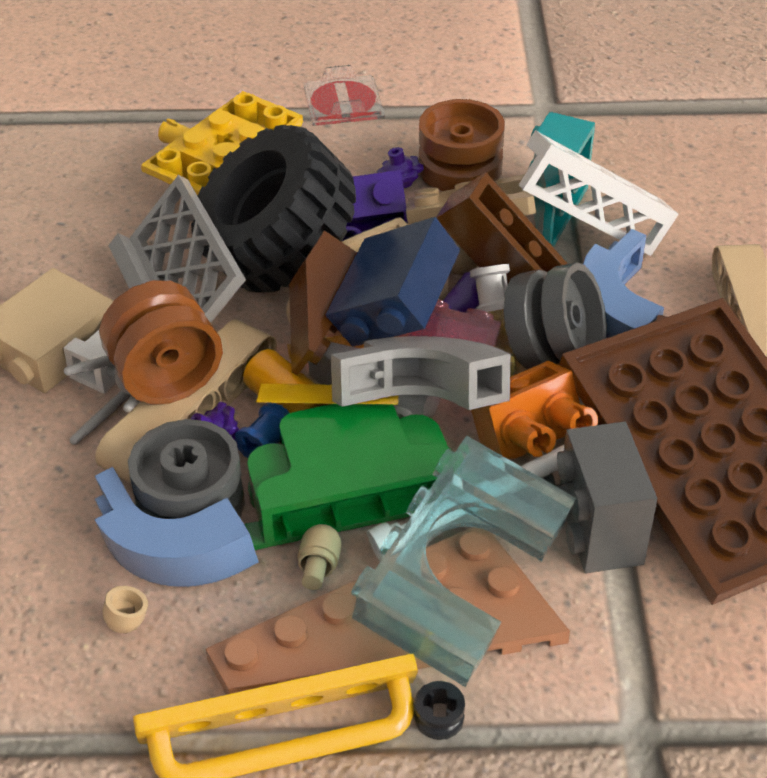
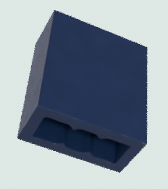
M436 217L364 238L325 315L352 347L363 345L364 341L391 338L423 330L426 328L460 249Z

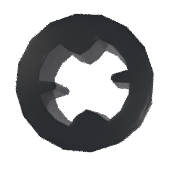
M433 681L423 685L417 692L414 700L415 725L428 738L443 740L455 736L462 729L465 720L464 695L458 687L445 681ZM441 703L446 705V717L433 716L434 704Z

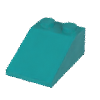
M549 112L542 124L534 127L531 136L536 130L591 160L595 122ZM534 153V158L532 159V161H531L529 167L531 166V164L533 163L534 159H535L536 156H537L535 153ZM548 164L536 185L547 188L561 183L558 168ZM568 174L569 180L575 178ZM588 184L571 190L574 205H579L588 189ZM563 193L558 194L557 196L563 198ZM534 196L536 213L533 215L535 226L554 247L572 215Z

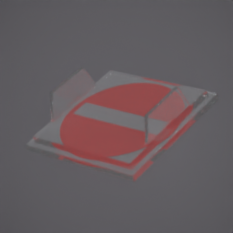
M351 65L326 67L321 80L303 83L312 126L385 119L374 76L356 77Z

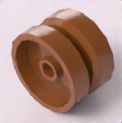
M452 99L438 102L427 108L419 119V163L424 166V170L419 174L424 182L433 188L446 191L455 189L456 184L472 181L485 172L493 180H498L502 175L505 119L497 109L487 103L472 99Z
M152 280L131 287L112 302L103 315L99 329L102 348L110 362L115 366L117 375L125 389L136 400L148 404H170L191 396L205 386L215 374L223 355L221 337L205 316L204 311L194 296L185 286L173 281Z

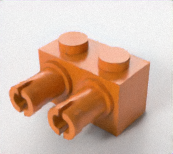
M546 361L510 377V401L471 410L481 447L502 460L515 459L525 455L527 452L534 457L543 456L542 451L548 454L553 450L556 440L566 436V429L596 426L598 424L596 412L592 408L580 404L573 372L551 361Z

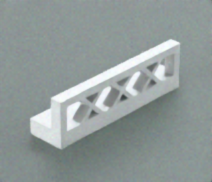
M536 130L526 144L537 156L519 183V186L524 191L619 240L631 229L635 230V223L649 218L657 221L646 237L644 253L650 256L679 215L657 196ZM551 164L558 168L561 183L547 188L536 185L547 165ZM568 174L575 178L569 180ZM587 184L590 185L593 200L577 206L574 205L571 190ZM601 192H603V193H605V194H607V195L601 197ZM563 193V198L557 195ZM620 201L623 205L624 217L610 222L605 221L603 207ZM632 208L635 209V210L638 211V212L633 213V212H632ZM595 210V215H593V214H591V213H589V212Z

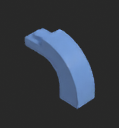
M631 229L619 242L614 241L609 249L594 244L583 263L594 275L601 291L606 314V338L656 321L658 315H663L664 313L663 306L635 294L625 286L642 268L646 234Z
M113 467L95 475L103 495L95 498L102 516L94 520L113 557L121 566L137 577L166 586H198L229 578L259 563L250 533L228 498L187 517L162 519L142 512L133 503Z

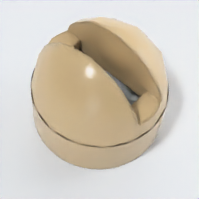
M114 587L106 594L102 609L103 619L109 629L117 633L127 634L137 630L145 618L148 600L140 590L134 587Z

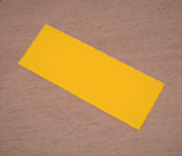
M261 384L256 402L336 404L332 401V385ZM399 395L357 404L398 405Z

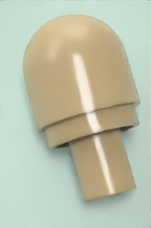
M324 524L314 525L304 533L301 539L297 559L299 568L304 572L302 585L307 589H320L324 577L331 575L338 565L342 543L338 532L331 526Z

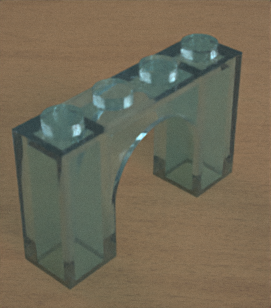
M468 436L464 438L456 452L449 448L444 452L433 472V476L437 477L430 490L424 486L418 490L407 510V514L411 518L403 529L396 525L391 529L379 551L384 556L375 570L367 566L360 574L351 591V595L357 598L352 616L354 620L408 653L414 654L416 658L464 687L467 686L490 648L502 622L444 587L429 567L425 547L433 538L444 531L458 527H475L499 536L542 562L565 524L576 501V498Z

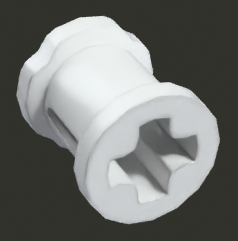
M509 264L470 270V277L476 280L479 299V306L476 308L477 315L504 311L505 291L508 286L506 274L510 272Z

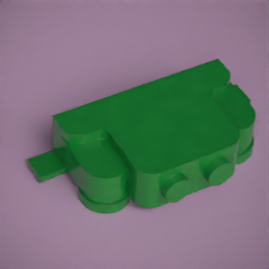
M330 404L287 414L282 418L279 425L281 444L270 443L262 445L249 455L247 461L249 474L248 495L251 505L256 509L259 521L245 523L244 525L250 533L254 549L259 550L300 541L310 527L318 524L328 525L337 532L425 514L483 484L479 474L460 478L461 468L453 450L447 446L439 425L432 418L414 414L399 419L393 404H352L343 407L338 404Z

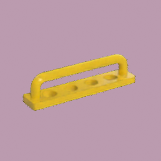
M407 654L133 716L135 735L139 744H147L150 762L154 772L160 778H231L386 742L402 735L411 724L414 715V700L410 684L414 682L418 673L414 654ZM386 689L389 692L392 710L389 716L383 719L187 764L177 762L173 756L170 738Z

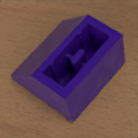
M401 170L353 176L356 189V203L353 204L355 212L352 222H347L346 224L347 233L342 241L399 217L408 224Z

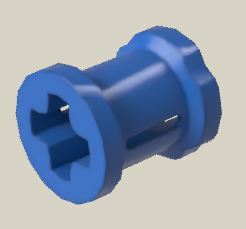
M265 403L258 412L259 417L249 427H242L236 432L235 441L237 448L244 457L248 458L256 448L270 443L279 444L281 442L279 425L282 418L289 414L287 409L277 403Z

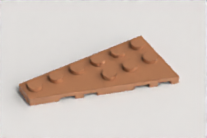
M482 522L206 648L208 663L228 695L407 654H414L417 668L423 669L464 662L469 654L500 649L501 655L521 652L522 645L548 641L550 647L569 643L570 630Z

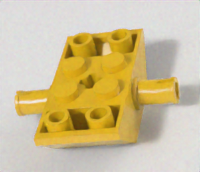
M242 91L192 128L169 118L166 119L167 122L163 121L159 127L158 137L161 142L168 143L169 145L142 163L141 170L168 184H171L180 175L188 179L198 196L201 187L207 185L209 181L208 176L213 169H217L224 162L222 159L230 151L234 152L240 147L239 143L248 137H256L257 132L266 128L274 130L275 126L278 125L301 127L303 115Z

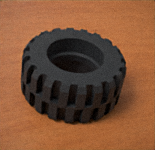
M293 125L275 126L274 130L266 128L257 132L256 137H248L239 143L240 147L234 152L230 151L222 159L224 162L217 169H213L208 176L209 181L207 185L201 187L198 198L246 279L240 288L250 292L280 291L281 286L289 287V283L322 233L326 231L342 242L347 233L346 224L347 222H352L355 212L353 204L356 203V189L351 172L313 132ZM193 220V222L191 223L192 234L195 225V220ZM210 245L204 246L202 255L206 259L208 257Z

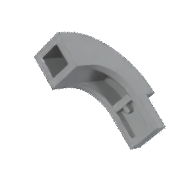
M391 337L364 341V348L331 354L332 401L342 407L396 395L440 397L454 402L467 410L510 401V353L483 343L448 337Z

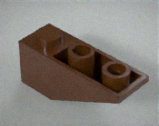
M326 231L322 233L289 283L291 372L297 376L308 361L314 365L318 364L331 344V341L325 338L326 333L329 330L335 334L338 330L325 314L357 254L356 251Z

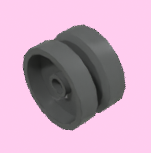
M571 263L555 266L548 272L534 270L518 273L510 279L505 291L504 300L505 329L513 353L518 362L527 370L546 361L559 365L563 353L606 339V314L601 291L594 275L584 264Z
M184 419L166 422L148 431L134 444L128 459V467L135 503L142 512L157 518L176 519L193 515L228 498L241 519L245 499L241 480L240 458L236 441L225 429L208 421Z

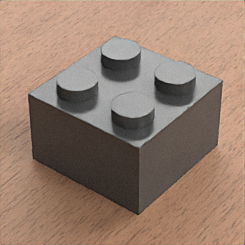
M626 421L566 429L564 451L557 453L560 485L553 487V500L557 514L565 515L567 520L566 537L571 554L579 555L585 574L644 565L657 496Z

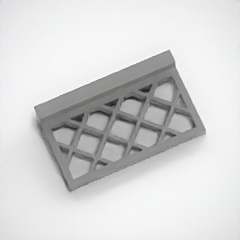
M180 175L171 183L130 238L118 233L108 245L129 289L152 280L178 283V278L184 277L182 286H185L194 296L210 322L215 319L246 281L190 182ZM181 197L179 211L173 214L175 204ZM195 220L192 238H187L190 221ZM176 224L173 240L171 242H167L171 225ZM156 230L154 243L149 246L147 240ZM210 245L207 262L200 264L204 246ZM189 249L186 267H181L184 250ZM170 252L167 269L162 271L165 253ZM225 271L227 278L215 291L218 272ZM204 274L201 292L194 294L198 275Z

